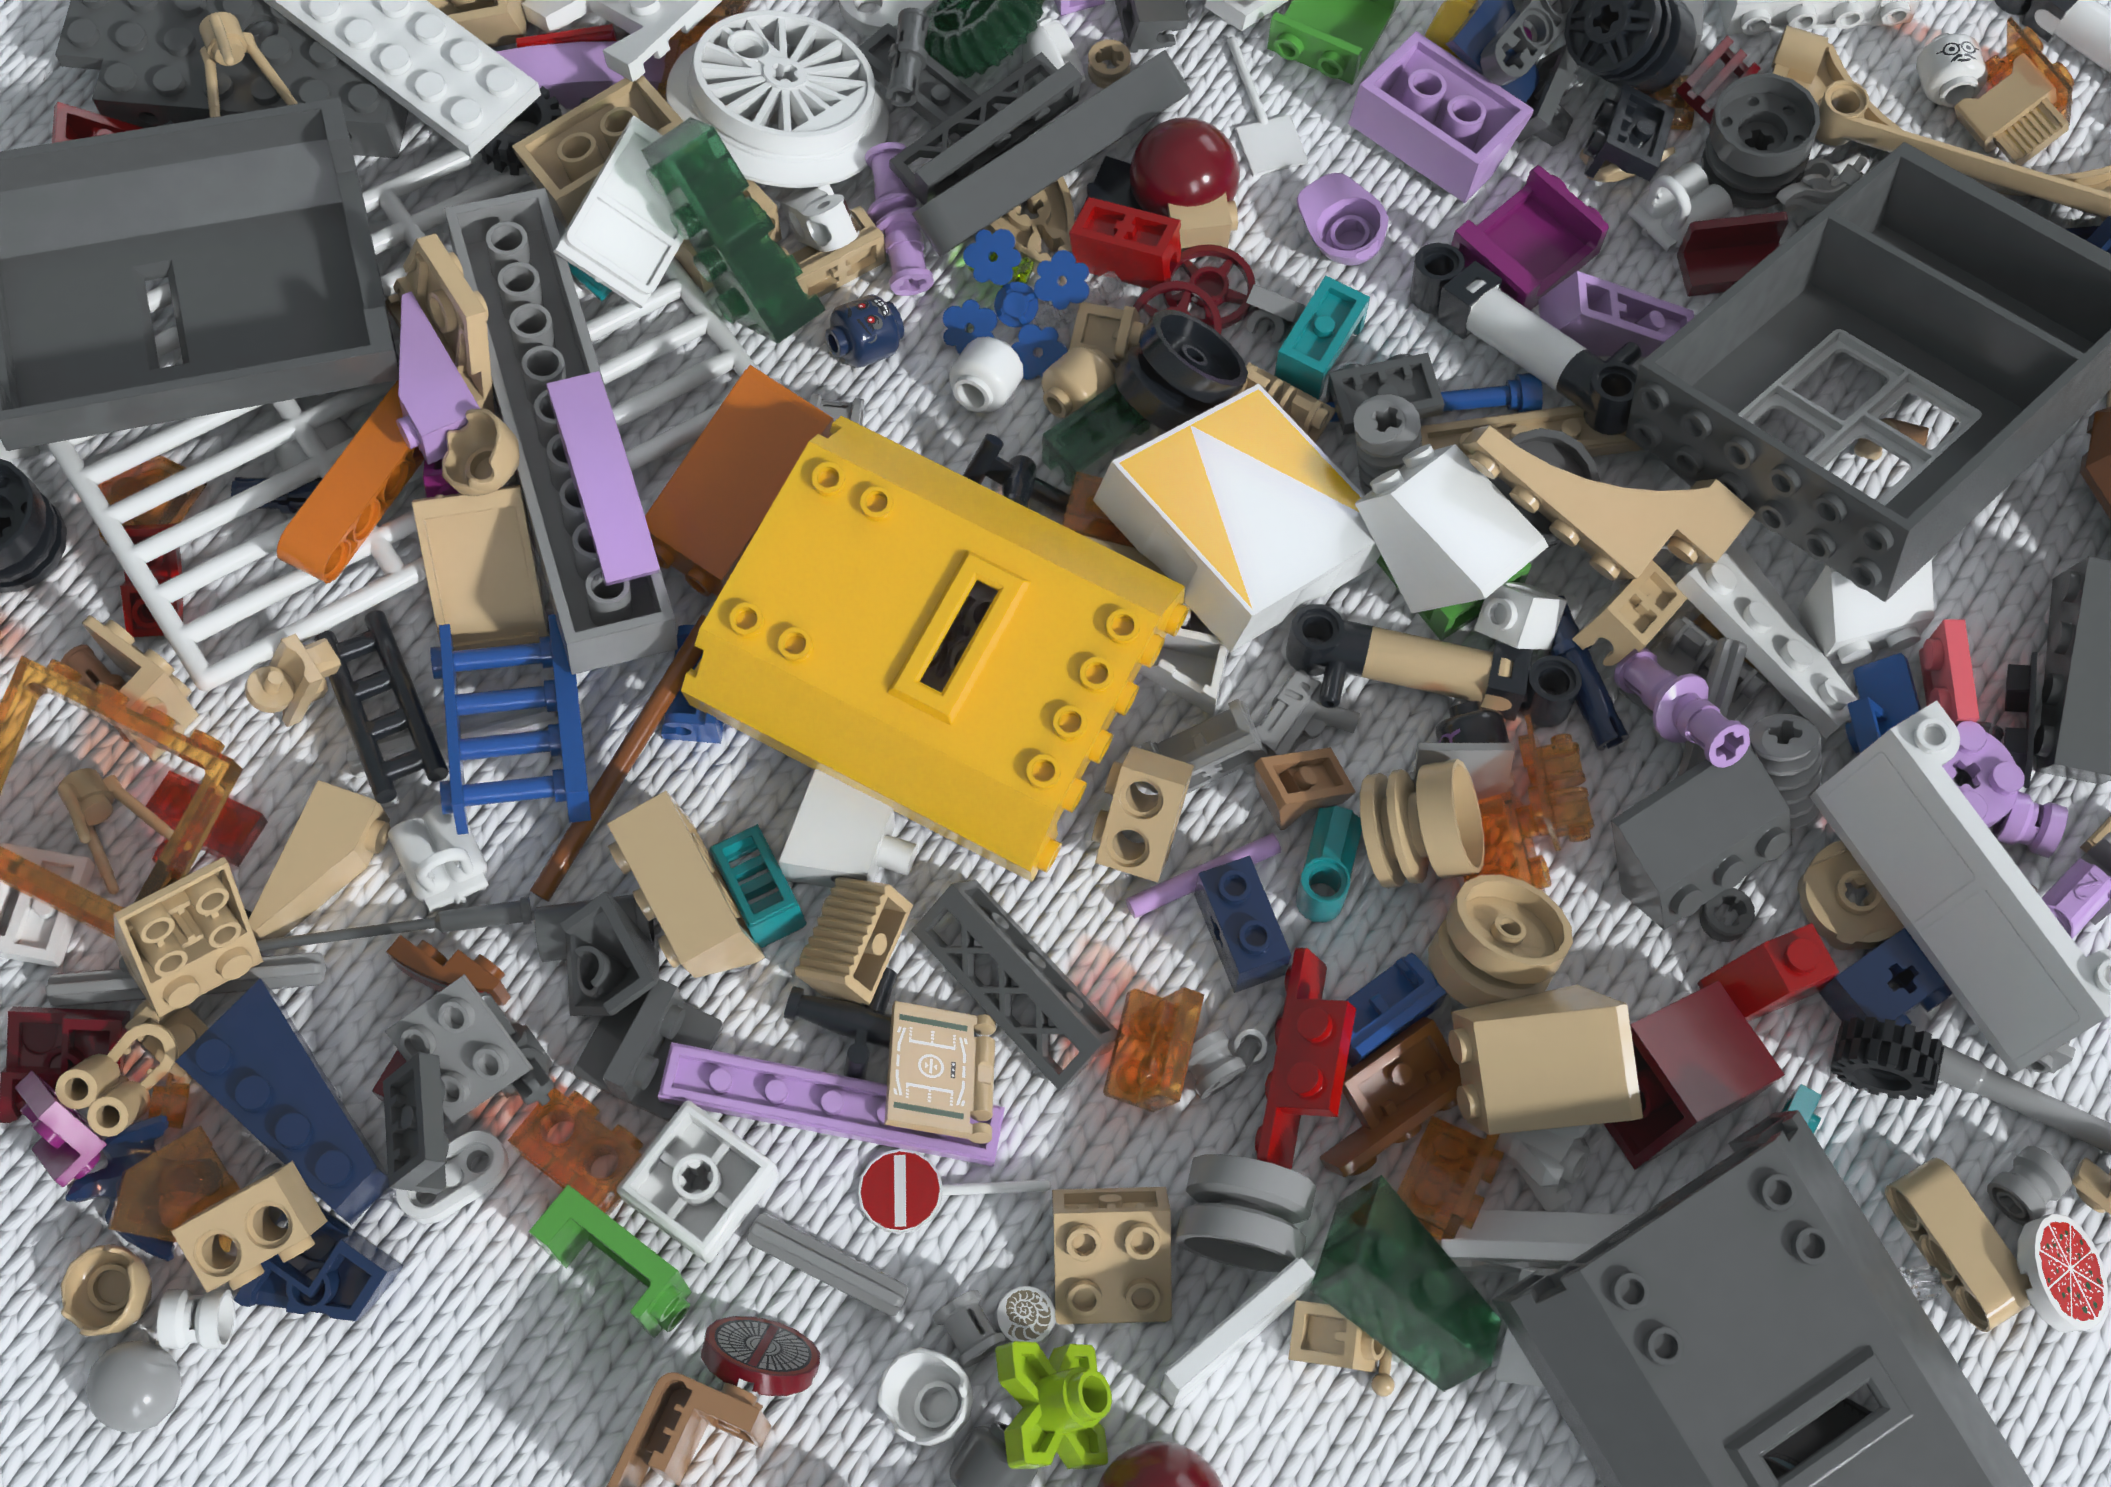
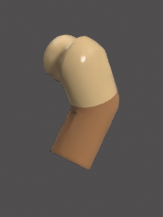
M1893 418L1880 419L1922 446H1925L1929 428ZM1859 438L1854 447V452L1857 456L1877 460L1881 457L1883 448L1866 438Z

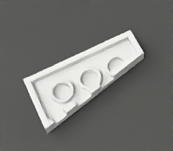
M1737 538L1717 563L1698 564L1676 584L1689 601L1726 638L1737 640L1747 645L1745 657L1807 720L1817 726L1819 732L1826 739L1850 717L1847 703L1856 701L1857 698Z

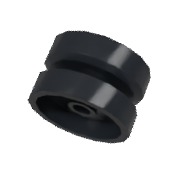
M1163 309L1153 315L1141 332L1139 344L1131 347L1116 367L1114 378L1118 390L1130 406L1146 420L1163 431L1168 432L1236 396L1246 383L1248 371L1239 353L1215 329L1198 318L1181 311Z

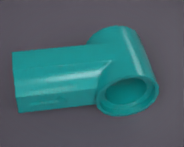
M1338 806L1319 808L1305 864L1296 891V905L1299 912L1313 922L1325 923L1335 919L1341 913L1344 906L1362 834L1361 818L1353 810ZM1316 883H1324L1330 886L1335 894L1328 897L1320 896L1310 886Z

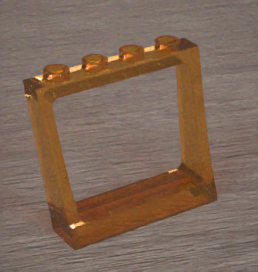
M21 656L0 703V794L37 700L43 694H52L205 770L204 779L133 903L187 876L243 770L232 758L221 754L225 745L197 729L194 730L190 738L174 731L173 729L177 725V721L151 706H146L142 714L126 707L130 699L104 683L99 682L94 691L79 684L78 682L82 675L55 659H51L47 667H44ZM0 846L1 883L115 940L113 914L125 907L118 906Z

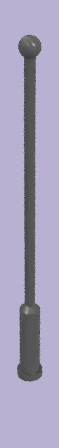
M521 897L519 901L439 911L432 918L257 940L256 942L260 951L433 928H437L442 933L521 922H523V925L532 924V911L529 897ZM121 956L119 967L124 973L130 974Z

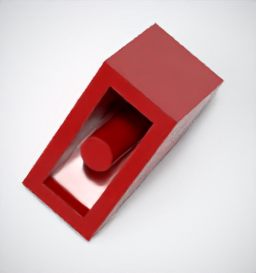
M1810 923L1760 944L1702 978L1697 984L1702 989L1719 980L1749 1022L1819 993L1839 973V970L1813 923Z

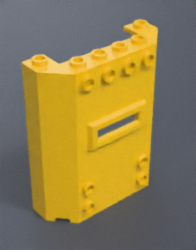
M840 416L832 423L830 429L832 435L829 438L817 434L808 442L700 626L694 646L702 649L703 655L695 670L691 668L686 673L681 692L689 705L716 717L721 722L814 770L816 768L887 804L895 812L1033 882L1039 869L1047 873L1056 860L1062 843L1055 840L1058 836L1057 822L1064 809L1072 813L1080 802L1087 786V782L1081 780V777L1090 761L1099 764L1107 752L1113 738V734L1108 732L1107 729L1116 713L1125 716L1133 704L1139 690V686L1134 684L1133 681L1142 665L1151 668L1164 645L1166 634L1168 633L1175 637L1183 625L1189 611V607L1183 605L1185 586L866 427ZM978 580L998 592L942 692H939L920 681Z

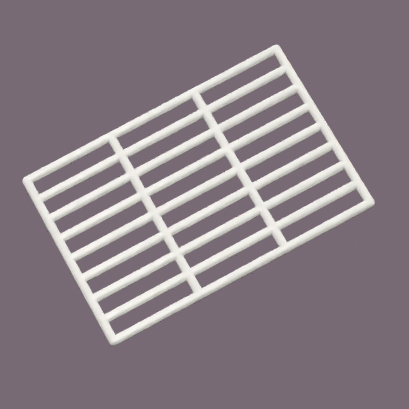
M559 104L562 115L566 114L568 111L563 105ZM516 121L505 127L502 132L510 135H522L531 132L537 125L528 121ZM457 148L362 192L366 212L368 213L381 207L392 222V225L371 234L375 254L382 253L403 242H406L411 249L417 238L425 236L424 232L447 222L444 211L446 207L500 197L533 180L525 168H519V176L510 175V170L411 216L399 199L400 197L482 160L481 153H477L471 158ZM451 244L445 246L448 252H453ZM675 256L664 274L668 281L657 286L642 309L627 301L586 321L591 341L597 340L679 298H682L695 317L599 364L604 384L706 333L721 353L613 407L612 411L618 428L733 369L739 377H741L749 365L758 369ZM403 267L380 277L385 298L396 293L393 288L396 279L407 275ZM577 279L573 280L579 299L592 294ZM169 282L147 292L150 313L172 304ZM392 319L390 324L393 339L396 341L400 339V329L394 319ZM177 326L154 336L158 358L180 348ZM396 381L348 389L305 411L301 410L295 399L272 403L284 421L112 505H109L98 487L99 484L262 405L184 419L88 466H85L74 446L97 435L47 444L199 690L210 691L272 659L282 638L296 633L301 643L427 578L423 557L404 565L391 545L417 531L412 509L380 526L377 524L346 565L347 567L372 554L385 576L210 666L198 648L197 643L320 580L296 568L185 625L171 603L276 551L283 531L293 518L160 585L146 564L319 477L323 479L354 437L327 449L315 429L386 395ZM723 402L626 451L631 472L699 438ZM294 439L297 440L309 458L135 545L122 525ZM424 461L407 484L423 477ZM514 473V475L502 487L516 481V474Z

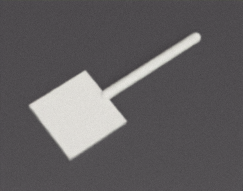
M1230 36L1227 42L1258 120L1256 123L1235 128L1252 176L1255 177L1308 164V158L1291 115L1267 120L1237 39L1234 36Z

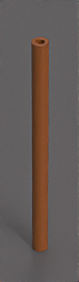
M701 615L589 794L591 820L571 823L530 889V892L547 902L550 901L680 691L686 673L691 668L693 669L698 662L703 650L694 645L699 628L706 618L705 615Z

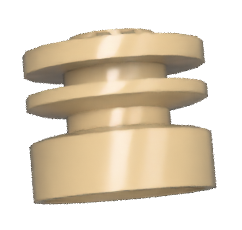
M1453 759L1422 765L1418 770L1416 787L1409 774L1402 769L1393 770L1388 778L1381 773L1367 775L1362 780L1360 789L1362 834L1371 867L1382 887L1388 889L1401 887L1406 879L1413 884L1423 883L1427 877L1429 861L1437 876L1442 879L1480 873L1483 868L1485 855L1481 812L1470 773L1461 760Z

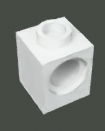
M1506 581L1484 599L1474 630L1517 649L1551 650L1567 600L1526 583Z

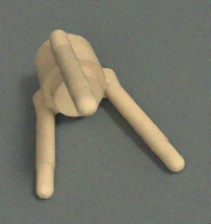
M215 12L202 20L199 25V31L205 46L200 49V54L205 67L210 118L220 116L216 64L219 63L223 66L235 65L242 61L245 53H249L287 106L298 104L287 86L257 47L253 34L242 32L236 16L227 12Z
M84 768L71 772L59 783L58 795L69 811L79 840L83 844H88L99 873L104 880L108 892L112 895L119 892V886L94 825L100 824L110 817L113 812V799L119 800L172 844L179 845L182 842V837L128 793L115 775L102 779L95 769Z

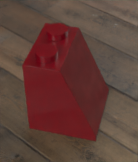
M1718 980L1630 1024L1643 1118L1603 1124L1633 1169L1636 1170L1751 1101L1785 1074Z

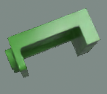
M569 1184L529 1230V1233L548 1255L566 1269L585 1245L591 1242L648 1287L630 1313L653 1338L662 1329L667 1332L673 1330L687 1313L690 1303L686 1299L692 1291L679 1271Z

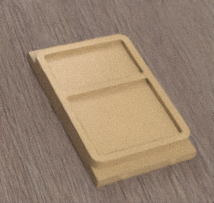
M521 485L501 487L492 493L480 496H467L461 493L444 496L439 494L435 497L412 500L439 642V625L450 624L454 651L539 643V637L549 636Z

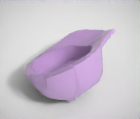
M1343 173L1327 174L1306 186L1297 197L1299 212L1313 241L1327 258L1339 264L1359 265L1373 258L1382 248L1388 228L1387 212L1378 199Z

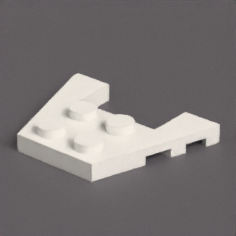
M527 0L521 4L526 20L547 33H554L590 12L630 33L627 37L605 48L603 54L608 68L634 82L645 73L643 65L645 61L652 55L657 59L663 57L670 50L668 40L680 29L681 32L688 33L722 0Z

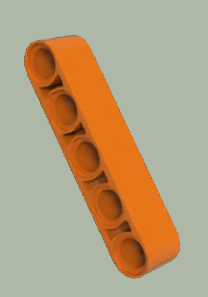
M399 380L388 391L287 525L277 546V557L279 560L325 583L334 581L422 464L424 456L419 447L409 449L397 426L396 420L403 417L398 396Z

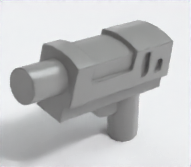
M1300 670L1293 672L1273 699L1272 708L1261 724L1255 726L1268 755L1266 757L1288 754L1302 733L1307 738L1314 739L1323 732L1326 725L1354 733L1360 713L1338 706L1335 708L1322 706L1319 702L1321 682L1309 677L1305 671ZM1255 762L1241 769L1249 774H1255Z

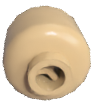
M1086 347L1070 349L1043 373L1041 385L1045 406L1058 418H1065L1071 422L1083 423L1115 396L1117 385L1114 378L1116 369L1113 363L1103 352L1097 349Z

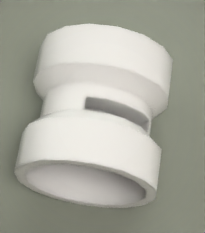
M167 1289L160 1301L157 1317V1336L160 1346L169 1349H183L189 1343H199L203 1349H225L231 1340L235 1320V1303L231 1291L212 1290L204 1295H193L188 1289Z

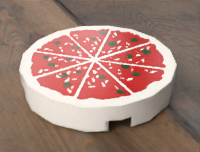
M2049 1214L2025 1224L2017 1244V1265L2020 1274L2028 1273L2032 1288L2025 1291L2030 1304L2044 1322L2059 1332L2070 1333L2091 1330L2101 1323L2107 1309L2108 1294L2103 1263L2094 1243L2083 1228L2066 1215Z

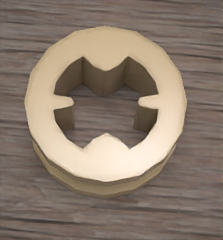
M1109 39L1099 41L1093 45L1088 53V76L1091 82L1097 87L1105 89L1130 73L1131 53L1128 47L1122 42ZM1111 60L1112 65L1116 66V68L1108 69L1107 65L1102 61Z

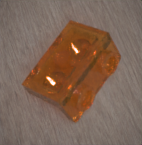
M1510 791L1478 800L1484 832V863L1479 874L1463 876L1464 883L1479 875L1501 874L1523 880L1545 893V888L1551 887V877L1544 857L1536 855L1532 837L1539 836V826L1531 805L1524 806Z
M1186 987L1163 998L1139 989H1132L1127 992L1103 1089L1105 1096L1150 1112H1155L1180 1102L1205 994Z
M1432 1115L1387 1216L1439 1240L1454 1239L1460 1225L1471 1230L1485 1200V1197L1475 1193L1480 1180L1489 1184L1492 1183L1504 1155V1152L1494 1148L1500 1134H1487L1486 1138L1483 1139Z

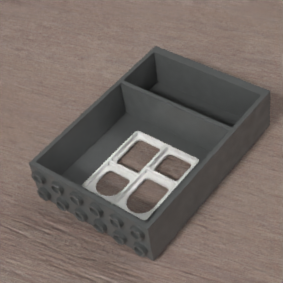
M1903 142L1639 363L1625 436L1634 441L1640 448L1648 450L1676 468L1686 477H1690L1695 481L1717 479L1756 512L1752 518L1762 523L1768 530L1784 537L1807 552L1813 559L1823 562L1851 580L1857 587L1868 591L1883 602H1886L2111 389V254ZM1839 352L1849 354L1888 379V383L1845 420L1839 419L1793 391L1832 355ZM1915 394L1955 417L1960 425L1934 449L1929 450L1879 420V418L1903 396ZM1780 409L1819 432L1824 439L1808 454L1802 455L1754 424L1768 411ZM1866 438L1905 461L1911 467V470L1878 500L1871 498L1824 468L1856 439Z

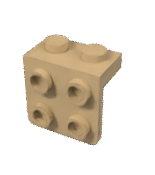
M89 615L82 622V625L112 662L132 677L108 701L103 709L134 746L155 762L164 752L173 749L180 742L185 729L199 716L186 699L192 692L172 674L175 671L174 668L152 649H148L143 653L134 646L135 639L118 623L110 619L103 625Z

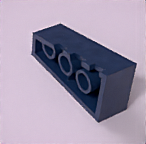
M260 978L175 1062L284 1164L293 1161L306 1185L338 1215L352 1225L389 1187L388 1174L358 1125L350 1116L334 1086L316 1061L305 1039L295 1027L279 997Z

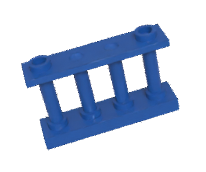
M555 614L548 615L550 636L539 637V643L454 651L450 624L439 625L440 647H431L430 653L433 678L443 679L450 781H440V797L443 815H454L457 835L469 834L467 806L555 797L556 802L567 801L569 823L591 820L576 674H571ZM533 664H542L543 669L553 668L554 679L544 680V686L458 694L457 672ZM542 707H546L547 712L558 711L559 723L548 724V730L461 738L460 716ZM551 752V757L562 756L563 769L552 770L553 775L465 784L463 765L465 760Z

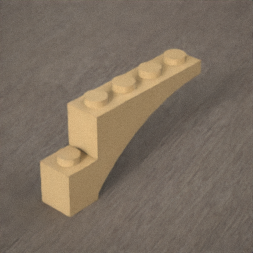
M1490 425L1474 428L1461 444L1462 447L1472 454L1469 461L1479 472L1491 479H1495L1498 476L1512 488L1509 495L1519 506L1531 513H1535L1538 510L1552 522L1549 529L1559 540L1571 547H1575L1578 544L1592 556L1589 564L1602 576L1612 581L1616 578L1638 579L1668 539L1670 540L1667 545L1668 549L1688 564L1693 565L1694 562L1717 563L1756 513L1717 479L1696 481L1691 489L1666 491L1624 488L1585 479L1552 466L1521 449Z

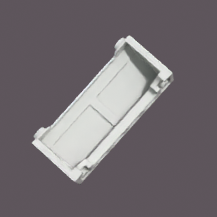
M1936 700L1889 729L1816 789L1810 798L2004 1064L2014 1075L2111 1016V949L2099 950L2087 958L2084 956L1942 767L1956 755L1960 746V734L1954 722Z

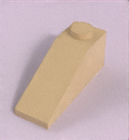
M320 780L317 781L249 917L256 941L284 937L367 869L374 853L378 854L384 849L388 841V832L391 829L390 818L380 803L372 798Z

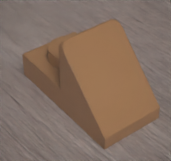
M1331 747L1262 757L1254 763L1256 787L1280 830L1288 828L1309 809L1343 804L1356 793Z

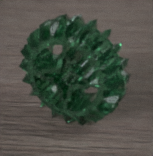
M938 0L935 5L929 7L926 11L929 17V26L924 49L929 56L956 77L962 76L964 79L972 77L975 72L980 75L985 74L989 67L993 65L998 67L1001 60L1008 55L1013 56V51L1019 45L1027 43L1026 36L1037 29L1036 21L1044 13L1041 8L1044 0Z

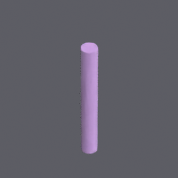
M1270 833L1126 898L1127 907L1134 919L1195 892L1198 873L1249 855L1253 864H1257L1281 853L1280 844L1276 836Z

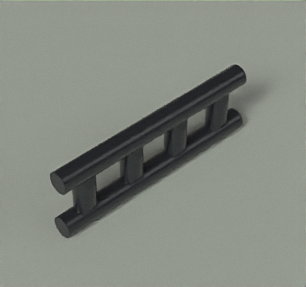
M375 610L365 616L364 620L368 631L339 643L334 632L324 631L316 635L314 641L323 638L327 639L340 659L341 666L337 673L328 676L374 798L376 802L384 804L391 802L397 796L393 781L424 769L429 781L438 782L448 776L449 770L386 615L383 611ZM377 651L384 669L353 682L346 663ZM392 689L399 709L369 721L361 701ZM408 728L416 749L384 761L377 741Z

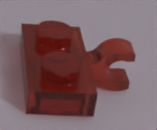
M170 770L146 804L150 811L182 837V842L179 845H174L166 839L158 847L152 858L154 863L162 866L160 869L161 873L176 880H180L188 874L201 850L218 858L225 857L228 863L239 867L268 823L263 813Z

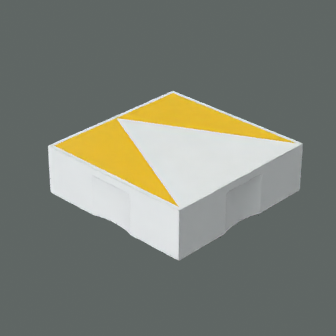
M1260 384L1245 390L1111 461L1093 499L1097 506L1142 555L1152 561L1168 578L1185 586L1184 602L1230 653L1283 622L1285 617L1299 605L1312 599L1324 597L1369 570L1381 555L1355 505L1358 500L1364 497L1363 493Z

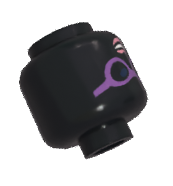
M1471 701L1450 707L1448 709L1450 718L1441 721L1436 727L1437 743H1509L1502 714L1497 710H1482L1480 701Z

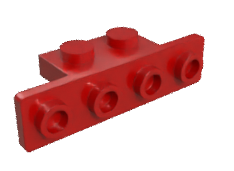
M1295 948L1292 965L1288 967L1285 974V991L1287 995L1283 1017L1278 1020L1275 1028L1277 1049L1273 1071L1269 1072L1265 1083L1267 1099L1263 1125L1258 1128L1255 1137L1257 1160L1273 1163L1292 1170L1301 1115L1338 1117L1356 1008L1348 1001L1322 1000L1327 966L1308 948Z

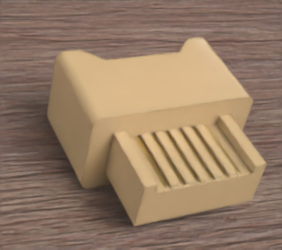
M2025 53L2014 59L2012 73L1979 99L1963 98L1954 106L1959 122L1987 154L1998 147L2012 164L2019 166L2025 164L2069 130L2068 121L2053 105L2057 101L2056 88Z

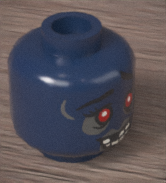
M871 294L834 308L830 317V328L826 330L825 336L828 347L836 358L842 357L850 366L861 368L893 356L899 347L900 339L904 336V326L900 313L890 301L885 302L882 298Z

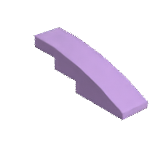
M618 41L570 42L496 51L538 82L539 88L543 86L548 89L550 98L555 96L559 104L563 105L565 109L576 108L579 106L582 98L591 99L625 78L607 67L603 54L605 48ZM669 44L670 50L663 57L657 59L652 55L643 63L645 68L643 76L659 94H666L669 73L681 55L680 45Z
M592 372L546 383L573 484L578 492L605 586L659 573L660 567L600 372Z

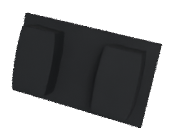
M2032 652L2030 665L2008 664L2005 711L2027 712L2026 728L2005 727L2003 743L2016 765L2023 771L2025 788L2030 786L2033 765L2038 652Z

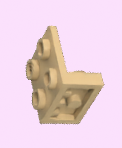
M1166 1187L1052 1190L1056 1322L1058 1324H1098L1170 1321L1172 1318L1171 1209Z

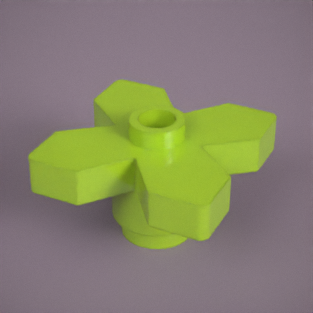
M1014 1341L997 1346L995 1353L998 1381L1023 1407L1004 1431L1008 1466L1011 1469H1035L1051 1465L1056 1452L1067 1469H1090L1106 1465L1108 1463L1105 1428L1099 1422L1110 1411L1112 1394L1107 1380L1097 1370L1094 1347L1083 1344L1064 1345L1054 1348L1048 1359L1037 1342Z

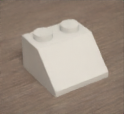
M1932 559L1886 602H1883L1868 591L1857 587L1851 580L1826 565L1798 607V611L1807 633L1827 660L1830 662L1840 659L1841 663L1848 664L1867 657L1873 650L1889 647L1891 651H1900L1918 643L1921 640L1920 635L1934 619Z

